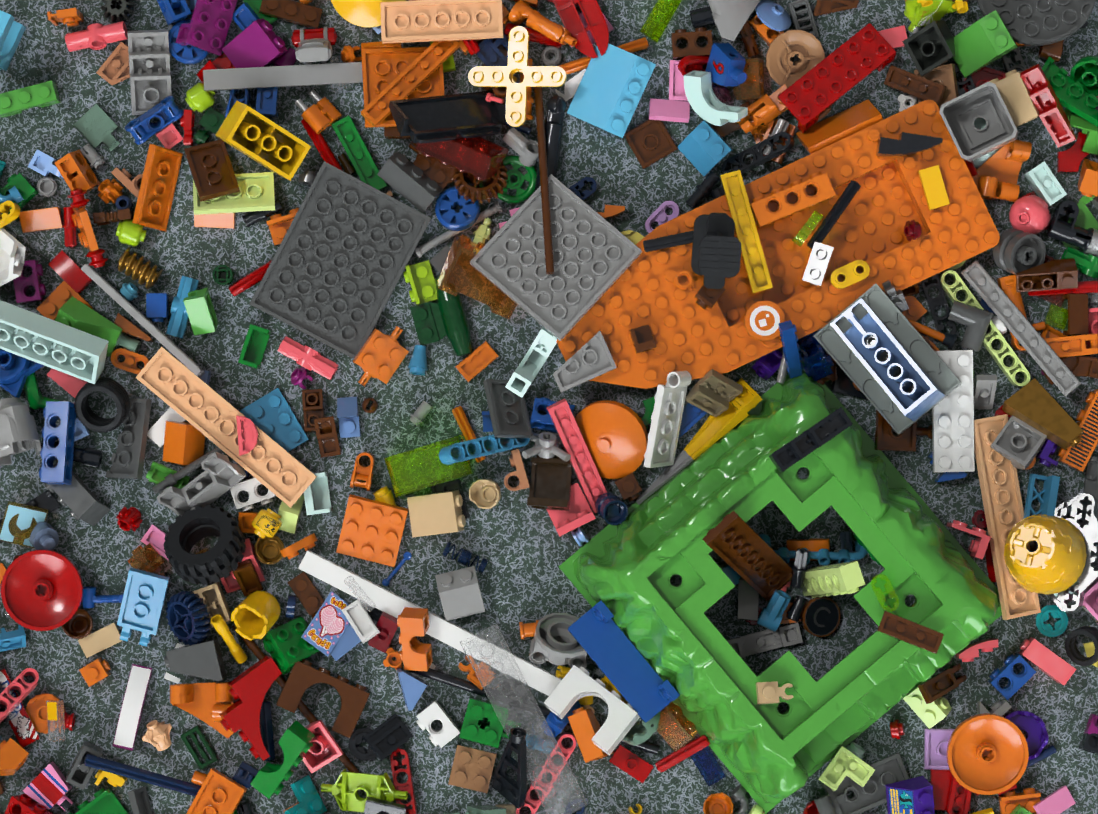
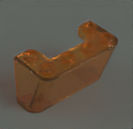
M463 234L455 236L436 284L438 289L457 296L458 292L487 304L491 312L510 319L517 304L470 264L473 257L486 244L481 242L476 244L471 241V238Z

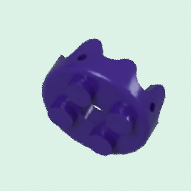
M1016 710L1006 714L1005 718L1012 721L1020 730H1025L1026 732L1025 739L1029 751L1028 760L1037 758L1049 741L1046 726L1042 719L1026 710Z

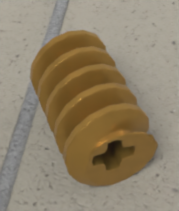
M128 247L118 262V271L122 272L125 270L126 276L132 274V280L135 281L139 278L138 283L142 285L146 282L145 288L150 289L157 282L163 269L156 272L157 265L150 268L151 261H147L144 264L143 256L137 260V252L129 255L131 248Z

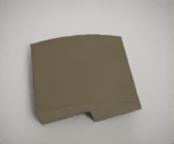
M712 369L694 385L687 394L685 401L717 417L729 409V402L743 392V386Z

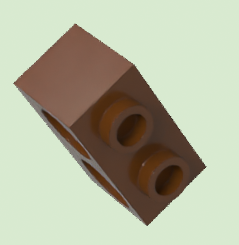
M696 28L695 32H687V29L675 30V33H671L672 60H681L689 55L710 56L713 45L712 30L707 31V28ZM704 38L707 41V46L699 47L696 40ZM683 39L687 42V47L680 49L677 47L676 42Z

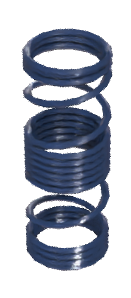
M451 542L447 543L442 556L446 557L454 546L452 560L462 550L457 562L464 566L468 562V567H471L478 558L476 571L481 574L483 573L488 559L483 558L477 569L480 558L478 555L469 566L472 552L461 548L453 558L455 544L450 548Z

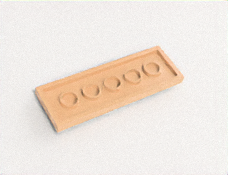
M502 0L380 2L382 44L504 38Z

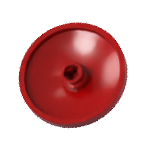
M34 550L19 556L9 565L1 583V598L7 613L19 625L30 630L48 631L64 625L76 614L83 598V582L78 569L66 556L52 550Z

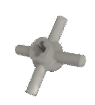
M532 431L533 436L530 440L535 442V446L522 452V456L525 459L536 454L545 459L553 458L556 455L566 462L571 458L570 454L559 448V444L562 443L560 437L551 432H542L537 435Z

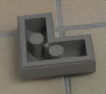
M954 300L948 320L967 326L960 345L980 352L993 313Z

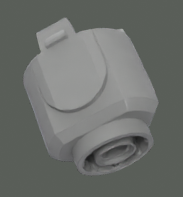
M17 397L1 399L0 466L11 465V455L35 448L36 456L40 455L41 442L34 416L30 415L28 405Z

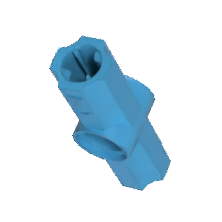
M182 276L177 296L174 297L171 305V317L166 334L183 339L189 320L183 300L188 297V292L197 290L199 280Z

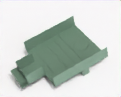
M97 103L73 124L94 148L103 142L112 152L120 144L111 134L118 126Z

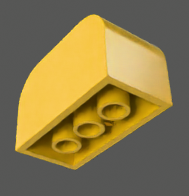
M237 100L215 135L257 163L291 181L311 148L309 144Z

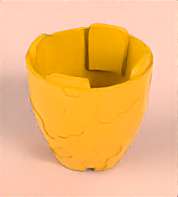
M1046 514L1032 515L1019 521L1010 530L1004 547L1006 567L1013 579L1024 589L1031 593L1055 594L1072 586L1081 576L1087 557L1086 545L1081 532L1064 518ZM1031 541L1038 543V549L1035 552L1028 551V544Z

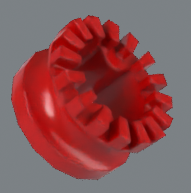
M64 712L63 719L65 720H62L64 722L62 723V730L68 728L70 731H73L76 718L75 713L69 715L68 712Z

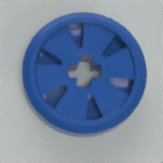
M183 20L176 23L168 33L170 54L180 63L187 65L197 64L203 61L209 54V52L194 46L188 47V45L175 43L181 24L190 23L191 20Z
M452 187L445 190L438 197L435 204V213L439 222L445 228L452 231H462L468 229L476 222L480 213V205L478 200L474 204L471 202V199L466 201L464 196H460L458 190ZM456 205H460V208H462L459 209L460 212L458 213L453 209L456 208Z

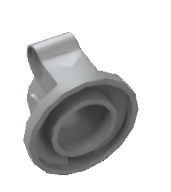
M552 613L540 619L534 638L530 642V661L535 664H543L549 661L552 664L561 666L569 664L570 668L573 665L578 668L581 666L586 668L588 654L568 631V627L579 618L567 613Z

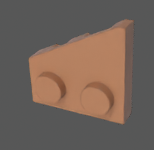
M120 42L96 72L112 86L130 78L128 46L123 42Z

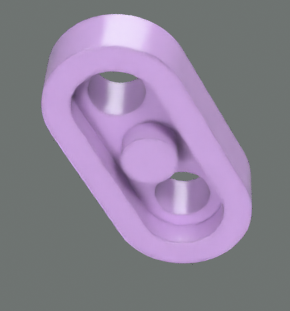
M673 201L663 202L646 220L645 229L647 233L654 230L651 227L653 222L661 225L676 218L679 214L678 205ZM671 208L673 213L667 215L665 209Z

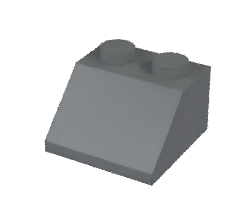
M475 566L435 575L446 621L485 612Z

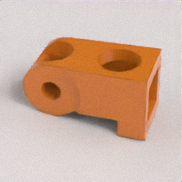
M757 14L749 21L751 27L768 46L778 35L784 33V31H775L767 27L760 21Z

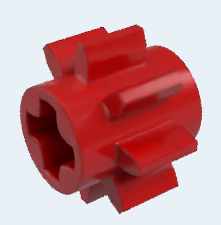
M123 507L116 517L119 519L117 521L119 527L124 531H129L130 529L136 531L143 521L140 519V511L135 507H130L129 509Z

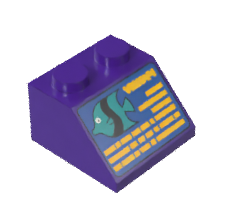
M924 776L885 785L888 814H935L933 786Z

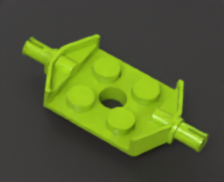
M344 769L335 784H321V792H331L343 811L364 812L367 797L393 802L395 799H408V791H396L387 773L376 775L346 772L347 769ZM358 790H364L367 797L361 798L358 795Z

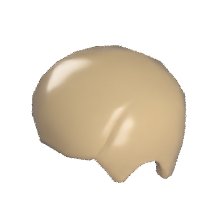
M478 479L469 488L470 501L474 502L481 509L493 508L501 498L500 487L491 479Z

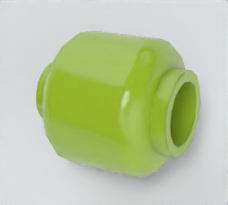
M199 82L187 90L185 100L194 112L196 110L203 112L215 103L213 96L216 93L214 91H204V84Z
M133 219L120 221L116 231V237H118L120 243L136 247L140 241L144 242L147 230H143L144 226L132 223Z

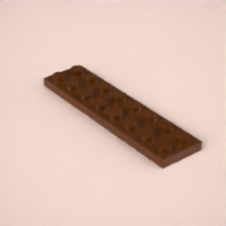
M734 510L727 514L715 528L709 530L703 538L712 550L767 601L772 597L775 590H780L792 579V568Z

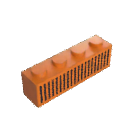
M1098 389L1089 392L1085 400L1087 403L1085 409H1081L1076 417V420H1078L1077 424L1083 430L1082 441L1074 448L1070 446L1065 450L1061 447L1058 452V456H1060L1058 461L1078 472L1084 471L1098 444Z

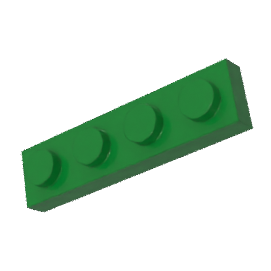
M348 115L331 124L361 181L378 190L386 188L387 185L377 175L379 170L350 116Z

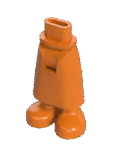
M519 0L509 13V21L520 25L527 19V27L555 42H560L561 45L569 44L574 47L577 43V39L571 37V33L566 28L552 22L537 10H533L522 0Z

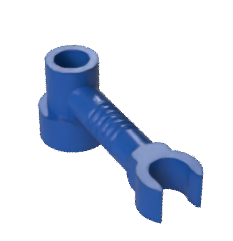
M95 586L83 587V608H94L95 603H122L124 594L96 595Z

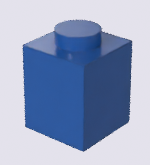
M146 293V318L152 319V322H164V318H169V294Z

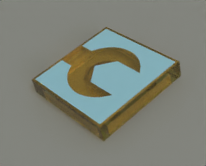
M8 501L0 527V541L34 548L29 542V537L38 522L46 521L48 510Z

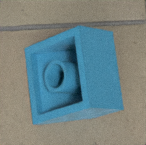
M705 120L677 147L703 176L707 175L733 150L713 126Z

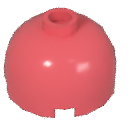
M1035 195L1017 199L1009 211V221L1012 228L1035 235L1044 231L1051 219L1048 204L1041 197Z

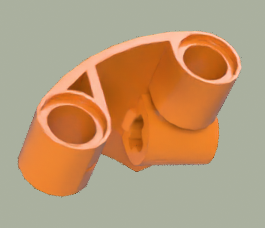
M1014 140L1000 148L976 169L978 175L972 178L982 199H1000L1015 202L1018 199L1020 186L1017 185V180L1022 163L1030 157L1032 150L1031 142Z
M229 682L170 685V703L173 706L202 720L227 739L234 734L230 730L226 731L220 723L222 718L219 715L234 704V699L228 692L231 689L228 685Z

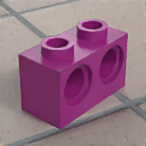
M37 260L24 261L21 276L13 279L16 302L18 304L44 301L46 287L44 283H41L40 277L43 276V267ZM30 266L33 270L32 275L25 277L24 269ZM30 286H34L36 290L32 297H28L26 293Z

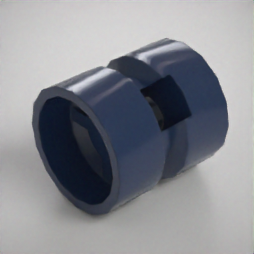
M604 493L598 497L595 504L596 511L608 524L619 525L626 520L628 508L617 495Z

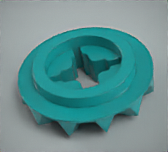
M1047 605L1041 609V613L1036 615V626L1039 632L1047 637H1057L1067 628V614L1062 612L1056 605ZM1049 613L1052 618H1059V620L1054 622L1053 627L1050 624L1044 623L1046 620H1049Z

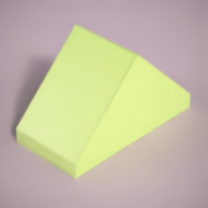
M303 494L291 508L283 501L281 502L278 515L281 516L282 526L279 530L295 534L305 500Z

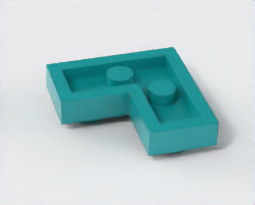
M309 775L290 784L299 803L284 811L285 814H322L327 811Z

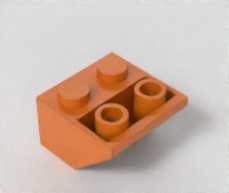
M12 738L8 741L3 740L0 743V776L14 775L27 761L29 753Z

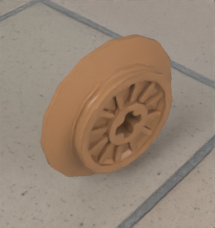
M789 30L778 35L771 42L766 53V67L770 77L778 85L783 86L785 84L788 88L824 60L825 53L821 42L813 34L803 30ZM796 54L799 60L793 64L790 58Z

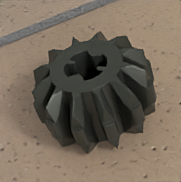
M101 0L106 4L100 7L101 10L106 11L103 16L105 18L110 17V22L112 23L116 18L118 22H122V17L128 21L130 18L126 14H134L130 7H134L135 3L130 0ZM118 2L121 9L115 8L114 4Z

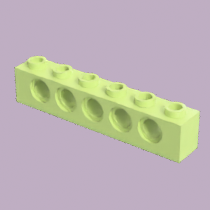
M858 561L808 569L805 572L802 591L804 596L811 595L812 598L828 597L831 595L855 593L860 591V586L866 584Z

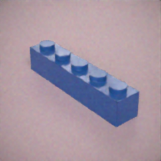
M791 320L779 323L787 372L790 379L801 376L803 365L800 362L802 360L801 354L798 353L800 347L797 343V334H795L797 332L796 326L792 324Z

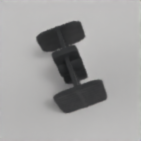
M726 213L703 214L698 216L694 222L691 267L696 274L704 275V286L710 289L723 288L725 277H734L740 270L741 242L734 237L735 223Z

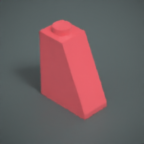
M1032 637L1029 640L1025 639L1019 647L1021 649L1020 655L1059 684L1065 685L1076 671L1073 666Z

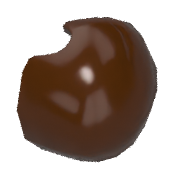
M78 609L76 614L61 627L69 637L83 639L93 629V618L86 610Z

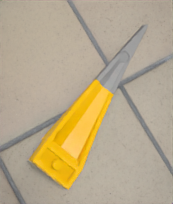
M742 378L736 383L743 386V392L729 402V409L717 417L710 415L699 431L676 457L674 465H669L636 500L637 504H641L749 416L747 412L755 408L763 400L759 394Z

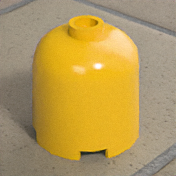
M266 591L251 593L231 614V621L233 622L234 620V624L237 627L235 631L247 640L262 639L279 619L281 613L280 604L276 597Z

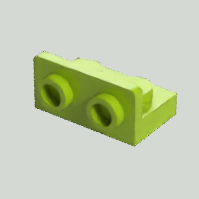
M429 260L405 266L406 271H403L406 283L410 282L412 290L409 291L411 301H416V304L419 305L437 300L436 282Z

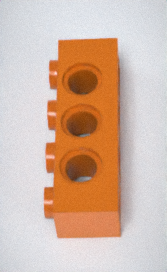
M820 171L809 176L810 180L802 182V179L790 183L791 187L785 190L783 187L771 191L772 195L766 198L764 195L752 199L754 203L750 204L758 227H763L835 197L836 194L827 172L821 174ZM806 186H813L816 189V194L814 196L807 195L805 192ZM787 194H795L797 202L790 204L786 199ZM775 201L778 204V210L775 212L770 211L767 206L768 202Z

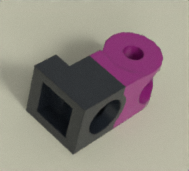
M1092 713L1089 716L1083 739L1078 749L1098 754V715Z

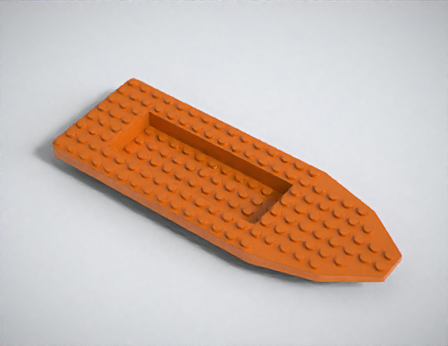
M929 99L924 100L745 185L749 203L752 204L754 203L752 199L764 195L765 198L771 196V191L783 187L784 190L791 187L790 183L802 179V182L810 180V175L820 171L821 174L827 172L836 194L833 198L760 228L754 218L773 285L771 289L756 293L752 292L741 253L738 274L730 278L725 277L723 287L725 291L711 309L708 307L703 309L696 303L697 299L695 298V295L704 285V275H698L692 270L693 243L651 252H645L643 241L694 231V222L700 215L726 213L731 217L725 195L656 227L636 244L642 250L639 257L561 341L557 339L556 343L565 362L601 331L617 368L589 381L649 389L658 387V384L666 385L667 375L675 371H688L691 374L692 380L703 378L712 369L720 374H725L782 347L780 334L770 341H760L748 334L744 324V317L750 306L758 301L767 300L777 304L784 313L785 321L791 320L792 324H795L797 330L795 334L800 339L823 328L876 283L885 292L882 283L889 280L896 291L899 289L902 291L995 247L1000 240L998 230L964 159L961 158L940 115L937 103ZM905 132L943 138L941 144L916 154L891 157L876 155L878 139L880 137L899 140L900 134ZM939 165L950 204L929 210L918 171ZM852 180L858 182L861 185L860 189L822 242V244L834 247L822 285L815 286L809 282L802 281L812 251L807 246L808 242ZM809 185L806 186L805 192L809 196H814L816 189ZM793 193L787 194V201L790 204H795L797 202L796 195ZM775 201L768 202L767 206L770 211L775 212L778 210V204ZM911 220H915L921 226V235L916 240L911 239V241H908L904 234V226L906 221L911 222ZM856 260L867 262L870 272L865 279L843 289H837L831 284L830 275L834 270ZM857 266L856 272L861 274L863 272V268L861 266ZM681 269L689 270L694 277L692 286L686 290L677 288L673 281L675 273ZM841 274L837 277L839 282H843L845 279ZM681 276L680 282L686 283L687 277ZM649 325L656 348L636 354L629 330Z

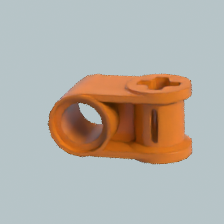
M362 452L357 456L350 488L360 487L370 491L375 458L370 452ZM363 455L370 458L371 463L369 466L361 465L360 458Z

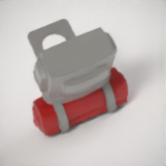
M327 26L319 29L300 28V30H294L291 40L294 47H298L295 49L296 59L299 62H306V65H310L315 61L327 64L326 61L332 57L333 53L331 45H335L338 35L334 28H327Z

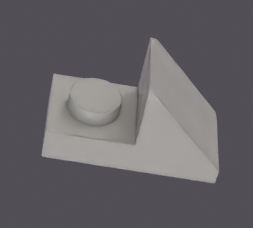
M976 375V378H973L974 409H993L997 375Z
M998 700L990 707L992 710L989 712L981 702L977 701V715L991 713L1003 716L1012 707L1007 701Z

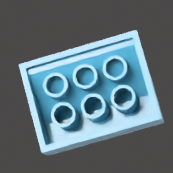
M608 43L606 53L602 56L596 46L595 52L598 58H591L567 114L623 138L656 64Z

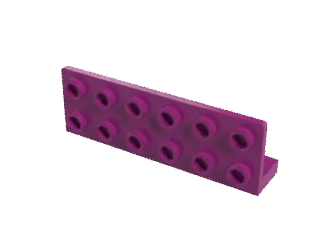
M197 0L191 22L181 24L175 43L192 45L220 56L237 0Z

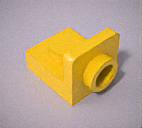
M98 770L95 775L97 780L94 784L100 785L106 777L108 779L107 782L112 786L122 787L128 778Z

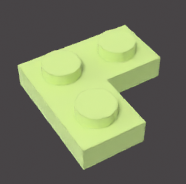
M841 746L818 780L833 791L837 790L846 776L861 787H864L875 769Z

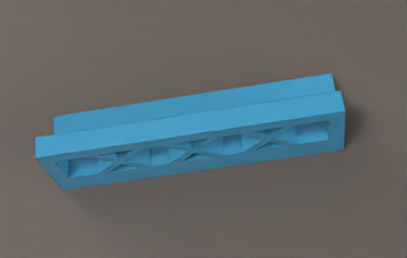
M1030 474L1023 519L1029 517L1030 513L1032 515L1046 514L1054 516L1060 477ZM1035 479L1044 481L1043 490L1037 492L1034 487ZM1037 498L1041 505L1040 509L1035 512L1031 504ZM1033 541L1035 543L1034 551L1028 550L1029 552H1035L1038 549L1036 541Z

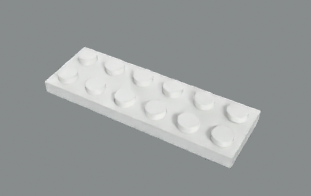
M973 350L935 351L962 384L932 408L933 472L975 471Z

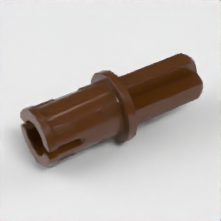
M747 20L740 31V41H743L749 58L760 54L754 38L756 35L752 33L749 21Z

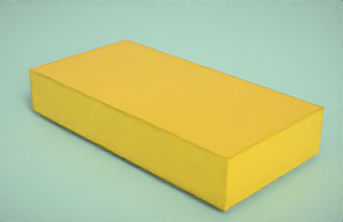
M939 165L919 170L918 173L929 210L949 205L950 202Z

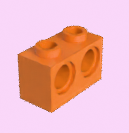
M80 150L70 152L54 163L70 190L82 188V191L87 190L89 192L100 185Z

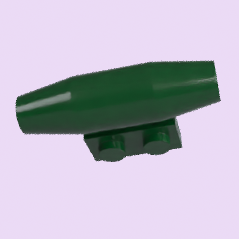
M451 275L437 278L435 281L438 303L426 302L410 307L420 345L440 341L447 335L456 356L472 353L470 327L459 291Z

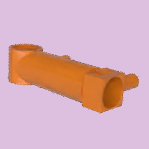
M1016 275L997 279L998 286L1027 319L1021 292H1016ZM1044 321L1031 324L1036 331L1046 329ZM1010 332L1012 347L1017 351H1026Z

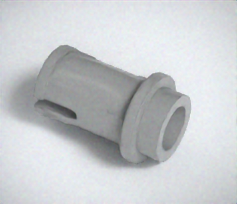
M90 143L83 146L80 150L91 163L90 166L92 168L99 169L105 163L104 157L100 156Z
M423 400L414 414H410L409 421L417 427L420 424L423 425L422 421L433 407Z

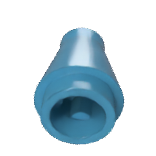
M415 345L408 365L410 374L423 376L428 370L426 346Z

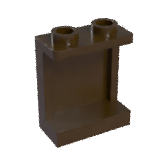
M538 455L531 457L532 468L527 506L534 509L569 511L573 468L570 460L566 462L556 456V459H545Z

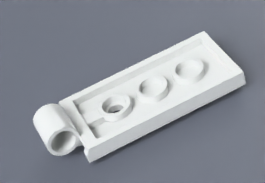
M688 371L670 372L667 375L666 385L658 384L654 410L651 415L652 421L648 433V444L644 454V467L656 468L674 465L687 387L692 381L691 374Z

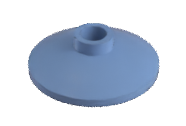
M761 0L756 6L755 11L758 18L770 29L783 32L791 26L789 14L776 2Z

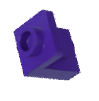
M778 349L762 356L752 368L759 377L768 380L780 367L783 354Z
M1047 438L1036 457L1040 459L1039 463L1050 468L1051 465L1057 466L1059 462L1048 457L1049 454L1053 455L1057 444Z

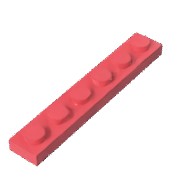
M564 398L546 408L566 453L571 455L570 462L590 507L594 513H597L595 508L596 501L599 496L607 493L567 400Z

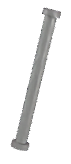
M498 201L494 202L495 205L480 212L478 219L472 226L497 212H503ZM448 230L422 246H416L415 252L421 258L425 252L465 230Z

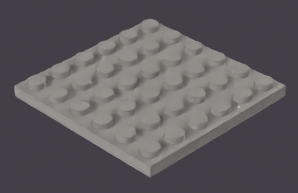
M551 174L548 177L554 274H546L541 186L473 257L470 264L561 341L639 257L642 250Z

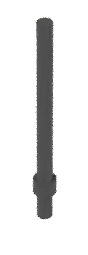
M216 447L176 473H170L164 477L165 480L152 487L154 493L157 494L169 486L176 485L178 480L201 467L200 463L209 454L214 452L222 454L224 451Z

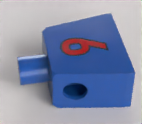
M713 43L705 72H711L713 83L721 86H738L747 79V74L743 72L746 60L731 44Z

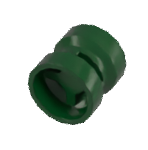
M226 265L217 266L212 274L214 281L221 286L230 285L235 277L233 270Z

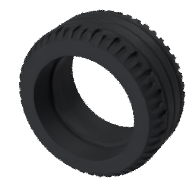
M99 377L95 384L87 382L79 390L75 398L74 408L78 420L86 428L94 432L105 433L118 428L127 418L130 411V398L126 389L119 382L111 378ZM100 391L108 394L116 404V416L113 418L97 416L89 406V393Z

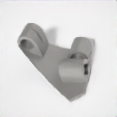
M707 0L721 38L734 42L760 0Z

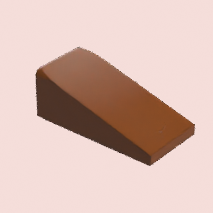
M117 314L114 324L122 328V332L150 343L153 342V338L123 315Z

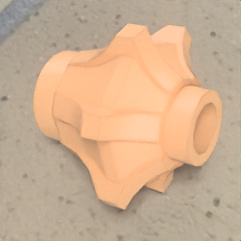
M157 720L149 722L146 726L148 729L142 736V740L152 744L158 751H163L170 747L172 744L170 740L171 724H165L164 721L159 723Z

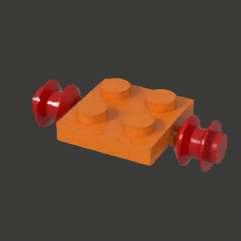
M76 188L71 190L70 195L67 196V198H72L73 200L70 204L71 207H74L72 219L74 225L80 229V233H78L80 244L90 250L86 257H90L92 260L89 266L99 268L106 265L105 262L108 258H103L102 254L105 252V249L98 248L87 210H85V205L90 201L84 197L87 190L82 191V188Z

